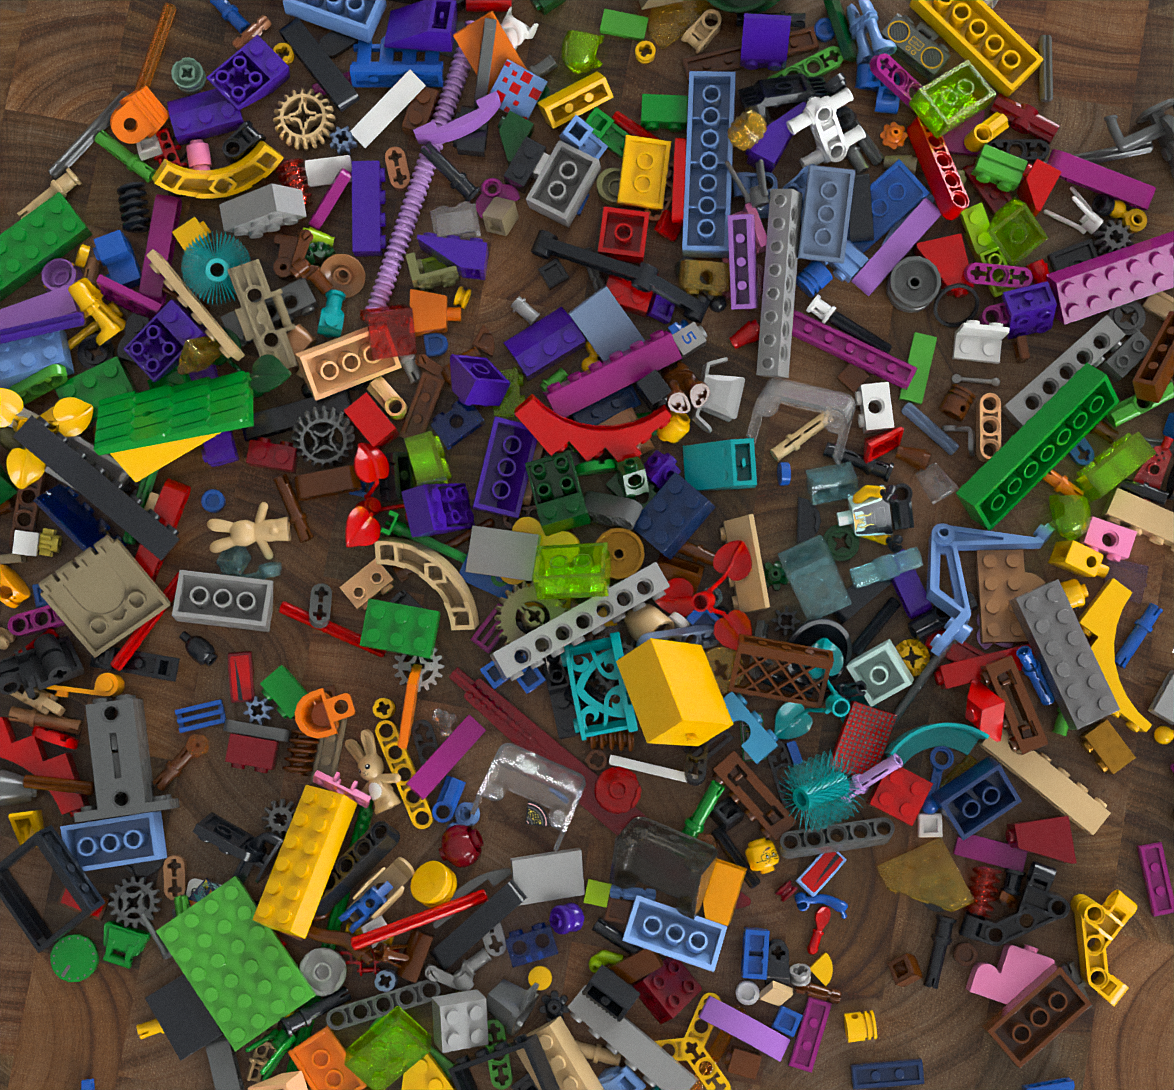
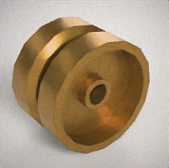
M624 528L610 529L601 534L593 550L594 565L598 572L606 579L616 582L637 573L642 567L645 556L644 545L640 538L631 530ZM621 550L623 557L616 558L614 553Z

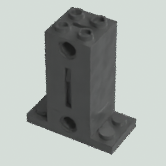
M130 694L116 696L115 701H112V698L92 699L93 704H87L85 708L97 805L81 807V812L74 813L75 822L179 808V798L172 799L171 794L155 796L143 699H137L136 695ZM116 709L118 711L117 718L114 717V711ZM125 793H126L127 796H128V802H127V803L124 801V795H125Z

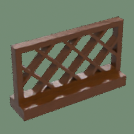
M739 634L728 691L821 708L830 669H832L834 662L833 651ZM741 654L751 655L755 661L744 667L740 661ZM767 659H773L777 662L778 666L767 671L762 662ZM795 663L802 670L791 676L785 667ZM759 665L764 674L754 680L748 671ZM815 667L824 669L823 676L816 680L809 673ZM782 669L788 678L777 684L771 675ZM742 674H745L750 681L745 686L734 685L736 678ZM806 674L811 683L800 689L795 679ZM768 678L773 687L768 690H761L757 684ZM791 682L797 691L790 695L784 694L780 688ZM815 687L819 692L817 700L807 698L804 692Z

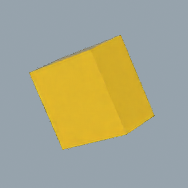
M650 638L616 661L647 743L700 746L734 725L702 645Z

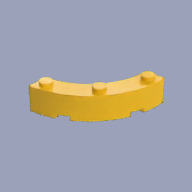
M260 140L256 147L244 158L219 169H188L164 159L152 179L156 185L175 194L200 199L221 198L238 194L253 187L252 185L266 178L280 164L284 157L280 152Z

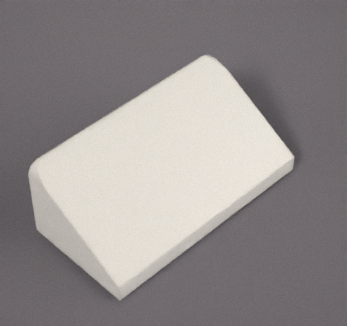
M350 155L304 161L309 187L331 185L342 167L352 173Z

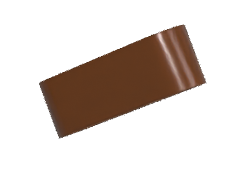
M354 465L294 477L298 501L314 500L362 490L361 480L355 473Z

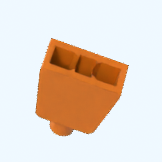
M410 289L409 334L411 337L424 336L423 334L446 333L448 332V321H461V307H448L447 296Z

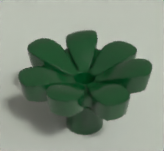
M775 561L774 565L770 562L764 564L766 569L764 571L766 587L769 588L773 585L774 591L781 589L780 584L788 585L789 579L785 577V575L790 573L789 568H781L782 563L780 561Z

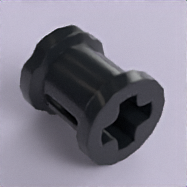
M1005 868L1006 876L1000 891L1003 890L1006 893L1021 896L1019 890L1022 877H1025L1026 873Z

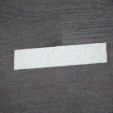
M409 70L351 130L352 135L366 148L426 85Z

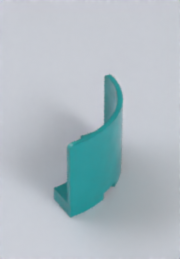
M926 724L899 735L885 748L883 754L887 757L894 755V753L898 754L902 759L903 765L918 752L938 746H945L968 755L979 739H988L989 735L964 724Z

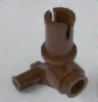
M303 229L297 234L298 241L290 264L291 267L288 271L297 280L300 277L310 280L323 295L333 285L321 273L319 266L310 265L305 259L310 241L313 240V234L311 231Z
M475 346L459 354L481 357ZM421 353L415 357V364L418 367H422L431 374L445 379L448 386L452 385L450 363L441 367L425 354Z

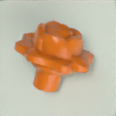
M896 122L884 125V130L880 134V138L884 139L882 144L889 146L893 150L897 146L903 147L904 140L908 137V134L904 132L905 127L898 125Z

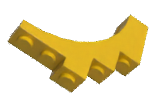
M1112 578L1106 581L1078 618V622L1087 638L1093 637L1089 645L1120 710L1111 715L1115 718H1123L1127 721L1125 725L1135 733L1138 731L1147 732L1152 724L1136 710L1128 699L1119 680L1115 664L1114 640L1116 627L1122 609L1133 592Z

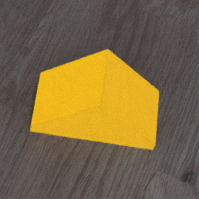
M42 810L9 814V820L20 846L36 832L44 829Z

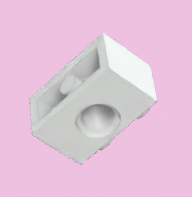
M889 382L860 385L858 391L855 392L856 405H860L861 414H858L859 428H863V434L885 432L893 429L894 421ZM868 404H877L879 413H871L868 409Z

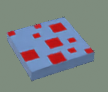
M507 59L489 94L497 91L501 102L500 109L507 113L512 111L528 120L548 82Z

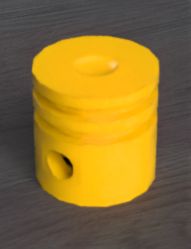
M869 1010V1013L863 1011V1014L861 1012L844 1013V1028L848 1043L865 1041V1038L871 1040V1037L877 1039V1027L873 1010Z

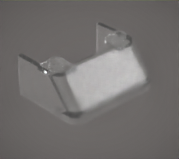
M774 377L768 380L755 402L747 437L754 438V444L756 443L763 416H773L778 411L780 403L824 413L823 423L825 428L831 433L839 434L833 458L836 464H840L856 408L853 397L846 393Z
M505 743L499 747L478 790L471 814L475 815L483 797L492 801H499L505 796L507 790L550 809L547 816L548 823L553 828L561 831L553 850L558 851L585 789L586 779L582 774L512 743Z

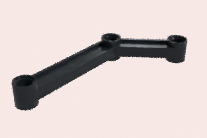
M539 230L531 248V252L534 255L549 260L552 255L631 281V285L634 288L646 293L652 291L684 310L683 316L696 323H702L710 304V300L698 294L689 295L659 277V270L650 264L640 262L639 266L625 263L558 241L556 235L545 230Z

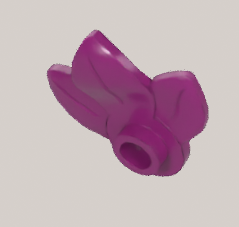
M496 178L486 179L481 185L482 194L476 200L477 213L483 219L482 214L494 197L518 201L520 195L517 189L512 185L502 184ZM495 187L497 190L495 193H490L488 189Z

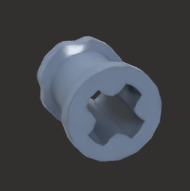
M391 969L380 971L374 981L375 987L379 991L384 992L394 989L398 984L396 972ZM383 974L386 977H391L392 980L389 982L390 987L387 984L383 985L381 983V981L384 979Z

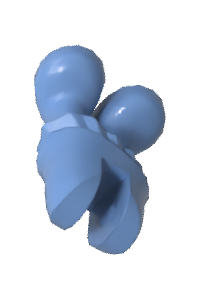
M859 0L863 13L862 16H860L857 8L852 3L846 7L850 25L849 31L852 33V40H856L858 45L857 66L860 64H870L873 56L883 53L892 55L897 51L896 44L893 41L882 37L877 24L879 20L878 13L870 0ZM868 32L872 42V49L870 48L866 37V34Z

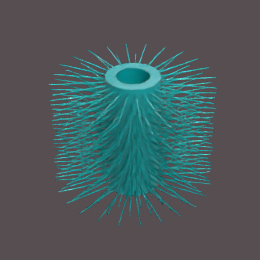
M216 230V253L215 246L213 252L209 238L210 250L204 233L203 237L207 247L200 235L199 239L202 245L195 237L197 244L192 240V245L186 248V252L184 251L185 255H183L185 264L193 267L191 275L190 268L181 267V269H184L182 272L184 282L187 273V286L189 277L190 289H192L193 279V287L196 285L193 293H199V298L203 295V301L208 292L207 301L209 302L213 288L211 299L213 304L216 284L217 303V286L219 282L222 291L223 284L229 300L230 297L227 289L234 299L231 289L235 294L236 292L227 269L249 262L248 251L247 261L245 262L246 248L244 247L243 250L241 243L236 249L239 240L235 241V236L231 239V235H229L226 241V232L222 245L221 232L218 248V234ZM214 263L223 265L222 270L218 272L211 270L210 267Z
M832 753L827 757V764L824 759L818 762L816 761L817 758H815L813 766L809 762L805 765V770L800 769L799 777L795 767L792 769L795 770L796 776L789 775L794 779L795 784H793V787L796 786L797 788H793L791 791L793 795L789 796L793 797V799L781 800H793L794 803L789 806L795 804L794 810L796 807L799 808L796 813L798 814L801 810V816L803 817L804 815V819L806 811V830L809 815L813 823H816V818L817 823L821 826L823 819L825 820L824 824L830 818L831 820L833 819L832 823L835 822L836 819L833 817L837 816V814L840 816L839 819L841 817L844 818V814H841V809H844L846 813L848 806L850 809L858 811L850 804L848 805L844 797L853 800L849 796L851 792L858 796L849 790L850 788L855 789L849 785L854 783L848 781L853 777L847 779V775H844L845 770L841 773L842 760L838 772L836 771L834 760V766L829 761Z

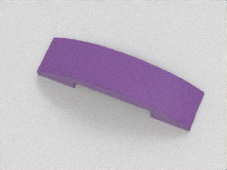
M497 91L476 100L478 109L437 128L433 120L414 129L413 132L418 144H427L429 141L431 144L450 142L480 128L501 106Z
M708 996L698 1017L779 1062L791 1041L775 1030L711 996Z

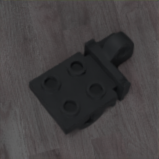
M43 634L35 640L34 648L26 650L25 646L21 647L22 653H18L16 649L13 650L15 655L0 660V692L4 695L13 694L20 688L22 683L28 698L31 699L36 697L33 687L37 686L39 690L85 674L69 636L57 639L53 634Z

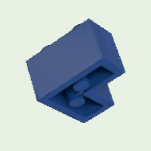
M121 230L93 239L96 245L93 248L95 257L98 261H101L103 266H107L109 271L106 277L129 289L139 286L142 272L131 242Z
M520 651L515 652L514 658L516 662L525 663V654L521 656ZM493 661L480 669L493 689L498 688L510 679L509 677L503 680ZM531 666L522 670L524 675L516 679L527 695L546 681L538 668L532 670Z

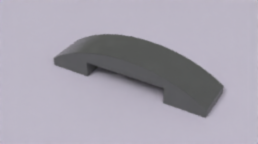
M511 868L495 869L471 879L454 893L450 901L467 895L487 879L494 887L511 875ZM455 914L434 921V928H438Z

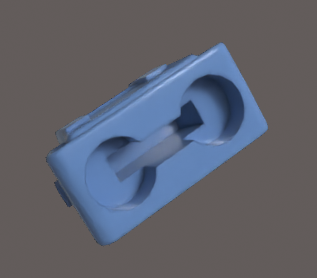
M628 1065L622 1068L619 1066L606 1068L598 1077L604 1090H643L646 1087V1084Z

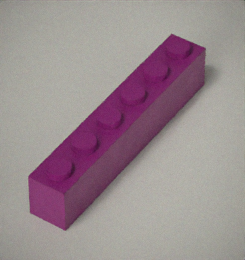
M666 330L655 331L650 335L651 338L644 342L638 340L629 345L630 349L624 352L621 350L609 355L610 359L602 363L601 361L594 362L588 366V370L582 373L580 371L574 372L567 377L568 380L562 383L555 382L547 386V390L542 392L549 408L557 414L567 417L644 378L655 369L658 371L682 359L672 334Z

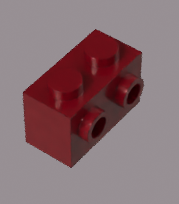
M257 437V441L250 440L246 463L252 467L296 474L299 459L297 455L298 449L294 448L293 443L280 441L279 445L271 443L270 439Z
M230 733L225 762H230L233 768L245 769V765L253 766L256 772L268 773L269 769L274 770L276 767L280 741Z

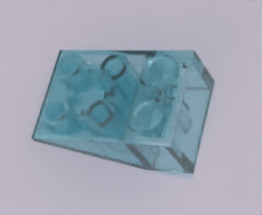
M821 535L778 553L786 576L807 620L821 618L852 604L829 546Z

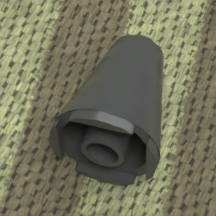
M0 769V807L31 802L32 797H37V789L23 787L24 775Z

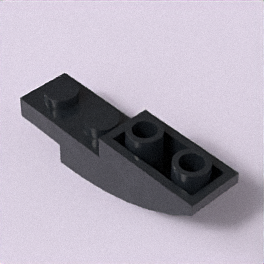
M550 654L543 658L545 662L543 668L559 740L580 736V732H575L573 719L577 718L575 705L563 696L570 682L567 666L563 667L561 654L554 658Z

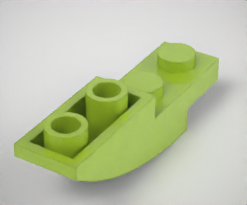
M978 203L966 208L960 214L966 231L964 235L975 262L1008 266L1001 245H997L983 204ZM1001 269L994 270L992 274L994 281L1001 282L1003 280L1004 273ZM981 272L982 276H986L987 272ZM987 285L994 297L1002 295L1003 292L1016 289Z

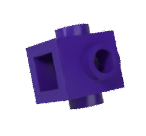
M656 450L643 464L647 481L660 490L675 472L677 474L681 472L675 465L677 460L669 453L664 455Z

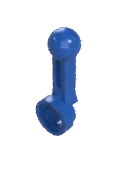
M945 746L934 748L929 755L932 768L929 782L933 783L921 807L927 814H933L939 809L931 794L939 790L943 771L949 768L954 761L953 752ZM937 752H942L946 755L947 762L944 765H940L935 761Z

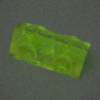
M513 367V369L499 370L511 384L500 406H493L494 417L516 416L514 414L515 408L525 400V395H520L519 386H524L523 372L518 373V368Z

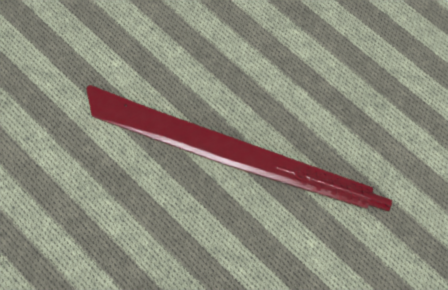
M458 667L451 673L449 678L466 692L463 697L588 812L703 906L698 858L679 845L670 835L636 807L622 814L609 813L604 810L597 802L594 794L595 782L599 776L482 679L479 678L475 682ZM741 891L735 910L749 906L751 903L750 898Z

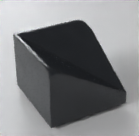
M729 796L713 807L710 817L718 826L722 827L724 832H727L743 820L744 812Z

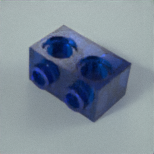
M545 922L532 925V930L523 932L522 929L509 932V937L505 938V943L513 968L559 954L550 924L546 925ZM539 934H546L550 942L546 946H540L536 942V937ZM516 941H523L527 949L523 953H517L513 948V944Z

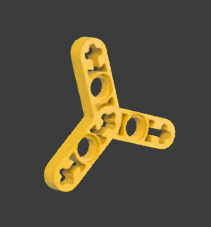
M706 993L702 996L684 1038L658 1040L655 1042L662 1048L666 1044L673 1045L675 1053L672 1057L677 1061H687L707 1090H716L715 1084L711 1081L708 1085L706 1080L713 1078L717 1072L720 1077L716 1078L718 1083L721 1085L725 1083L726 1087L724 1090H731L729 1081L705 1049L714 1026L708 1023V1029L704 1033H698L695 1030V1023L700 1020L698 1018L699 1013L708 996L721 1001L720 997L715 993ZM689 1042L691 1044L697 1043L696 1051L699 1056L703 1052L706 1057L699 1059L695 1065L692 1060H695L696 1057L692 1053H686ZM705 1061L710 1062L713 1067L712 1073L708 1076L702 1075L699 1071L700 1064Z

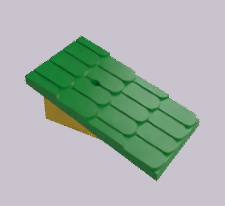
M238 371L212 379L208 376L172 387L164 385L138 393L131 391L99 400L94 451L98 455L111 454L135 482H138L221 432L254 426L250 373Z

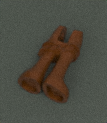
M677 361L675 362L677 368L669 370L668 366L661 369V375L671 390L667 396L668 407L676 413L683 414L690 411V403L683 392L684 390L688 392L693 406L700 408L708 400L710 389L706 383L698 381L694 372L685 363Z

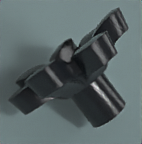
M557 990L551 991V997L543 995L541 998L545 1004L539 1007V1011L542 1014L547 1013L545 1019L549 1022L554 1017L557 1018L559 1016L564 1020L563 1013L570 1012V1009L567 1008L569 1005H565L568 1001L567 995L563 994L558 997L559 993Z

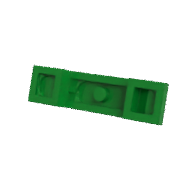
M595 107L585 122L594 129L592 134L608 146L607 149L622 160L625 136L629 134L618 127L612 118Z

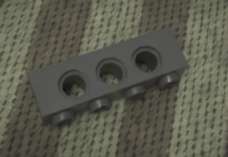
M301 278L281 288L283 292L281 296L285 307L289 300H297V305L294 308L289 309L286 307L291 323L295 321L294 318L300 315L308 316L315 312V308L319 307L305 278ZM273 298L265 299L267 309H275L277 311ZM234 311L221 317L225 328L232 330L239 337L241 346L248 345L253 341V339L244 340L243 330ZM276 312L275 317L271 318L275 327L282 325L279 314Z

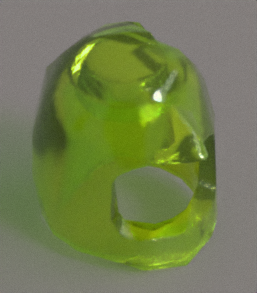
M568 30L563 39L561 49L562 59L567 69L575 74L590 72L592 69L602 66L603 63L597 59L596 52L598 45L604 43L605 35Z
M1050 495L1049 507L1053 521L1049 522L1050 526L1067 540L1081 538L1089 529L1091 521V507L1088 498L1080 495Z

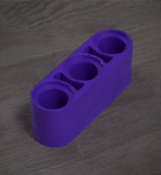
M901 549L898 553L882 558L884 568L889 578L893 581L892 585L907 616L912 620L931 611V602L926 599L925 589L907 552Z

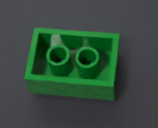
M118 356L68 379L66 383L55 388L59 399L73 397L93 406L92 420L86 429L97 423L99 400L131 391L138 393L124 362Z
M368 599L360 646L432 659L441 613L435 610Z

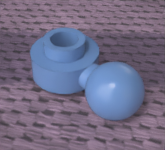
M470 802L461 803L455 812L457 822L450 823L446 830L454 825H475L480 818L478 806Z

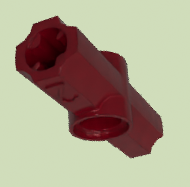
M1000 93L989 111L991 114L996 112L1004 114L1013 130L1021 134L1029 133L1040 140L1046 141L1048 144L1051 143L1060 126L1039 115L1038 110L1033 106L1025 103L1019 104Z

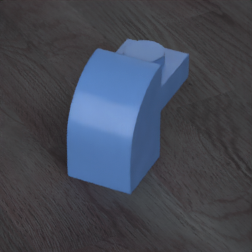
M577 115L571 119L559 135L562 142L598 160L608 148L605 143L592 134L594 129Z

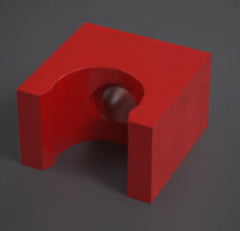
M367 392L344 410L367 441L379 450H383L399 437V432Z

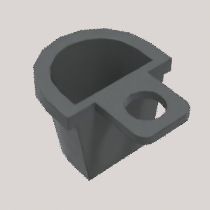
M503 979L488 993L486 998L487 1011L506 1027V1033L514 1036L518 1033L529 1018L539 996L536 993L539 984L535 982L527 991Z

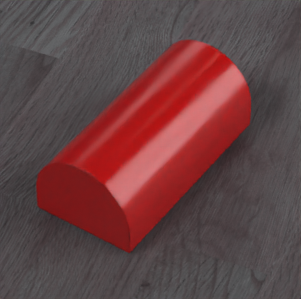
M466 0V12H508L509 8L512 7V0Z

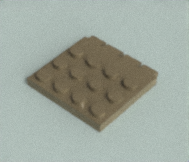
M106 535L94 544L95 549L98 551L97 553L92 547H89L76 556L75 561L78 563V566L70 560L55 572L59 579L52 573L38 583L42 589L40 595L94 658L171 604L170 600L117 538L113 541L109 535Z

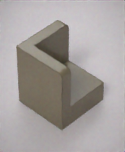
M494 197L482 214L487 232L507 236L517 222L519 215L515 201Z

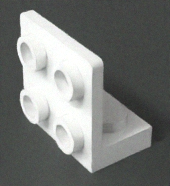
M967 320L966 323H962L955 331L952 359L993 364L1000 363L1002 339L1009 333V328L1003 327L1002 323L981 325L980 321Z

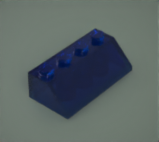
M58 484L33 500L82 551L92 547L97 553L98 551L95 549L94 544L106 535H109L113 541L118 538L124 547L127 545L119 534L114 536L109 531L111 526L103 518L98 520L93 515L95 510L86 501L83 504L77 498L79 494L70 486L66 487Z

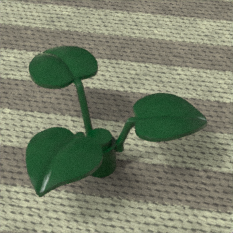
M222 327L241 350V342L236 333ZM211 339L209 340L206 355L212 364L221 366L228 361L235 370L243 371L232 361V357L228 359L219 350L221 344L217 340L215 342ZM266 354L254 362L252 367L253 373L249 375L253 397H261L265 392L281 385L292 375L277 357Z

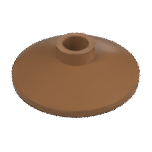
M332 255L321 266V273L333 285L330 290L342 291L346 294V298L358 294L364 286L366 277L364 268L356 258L350 255ZM344 270L348 275L343 276L340 271Z

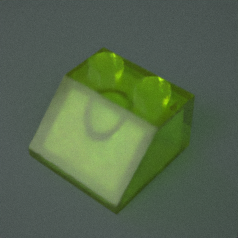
M1015 197L996 211L987 229V233L1010 266L1016 265L1048 239V236L1026 203Z

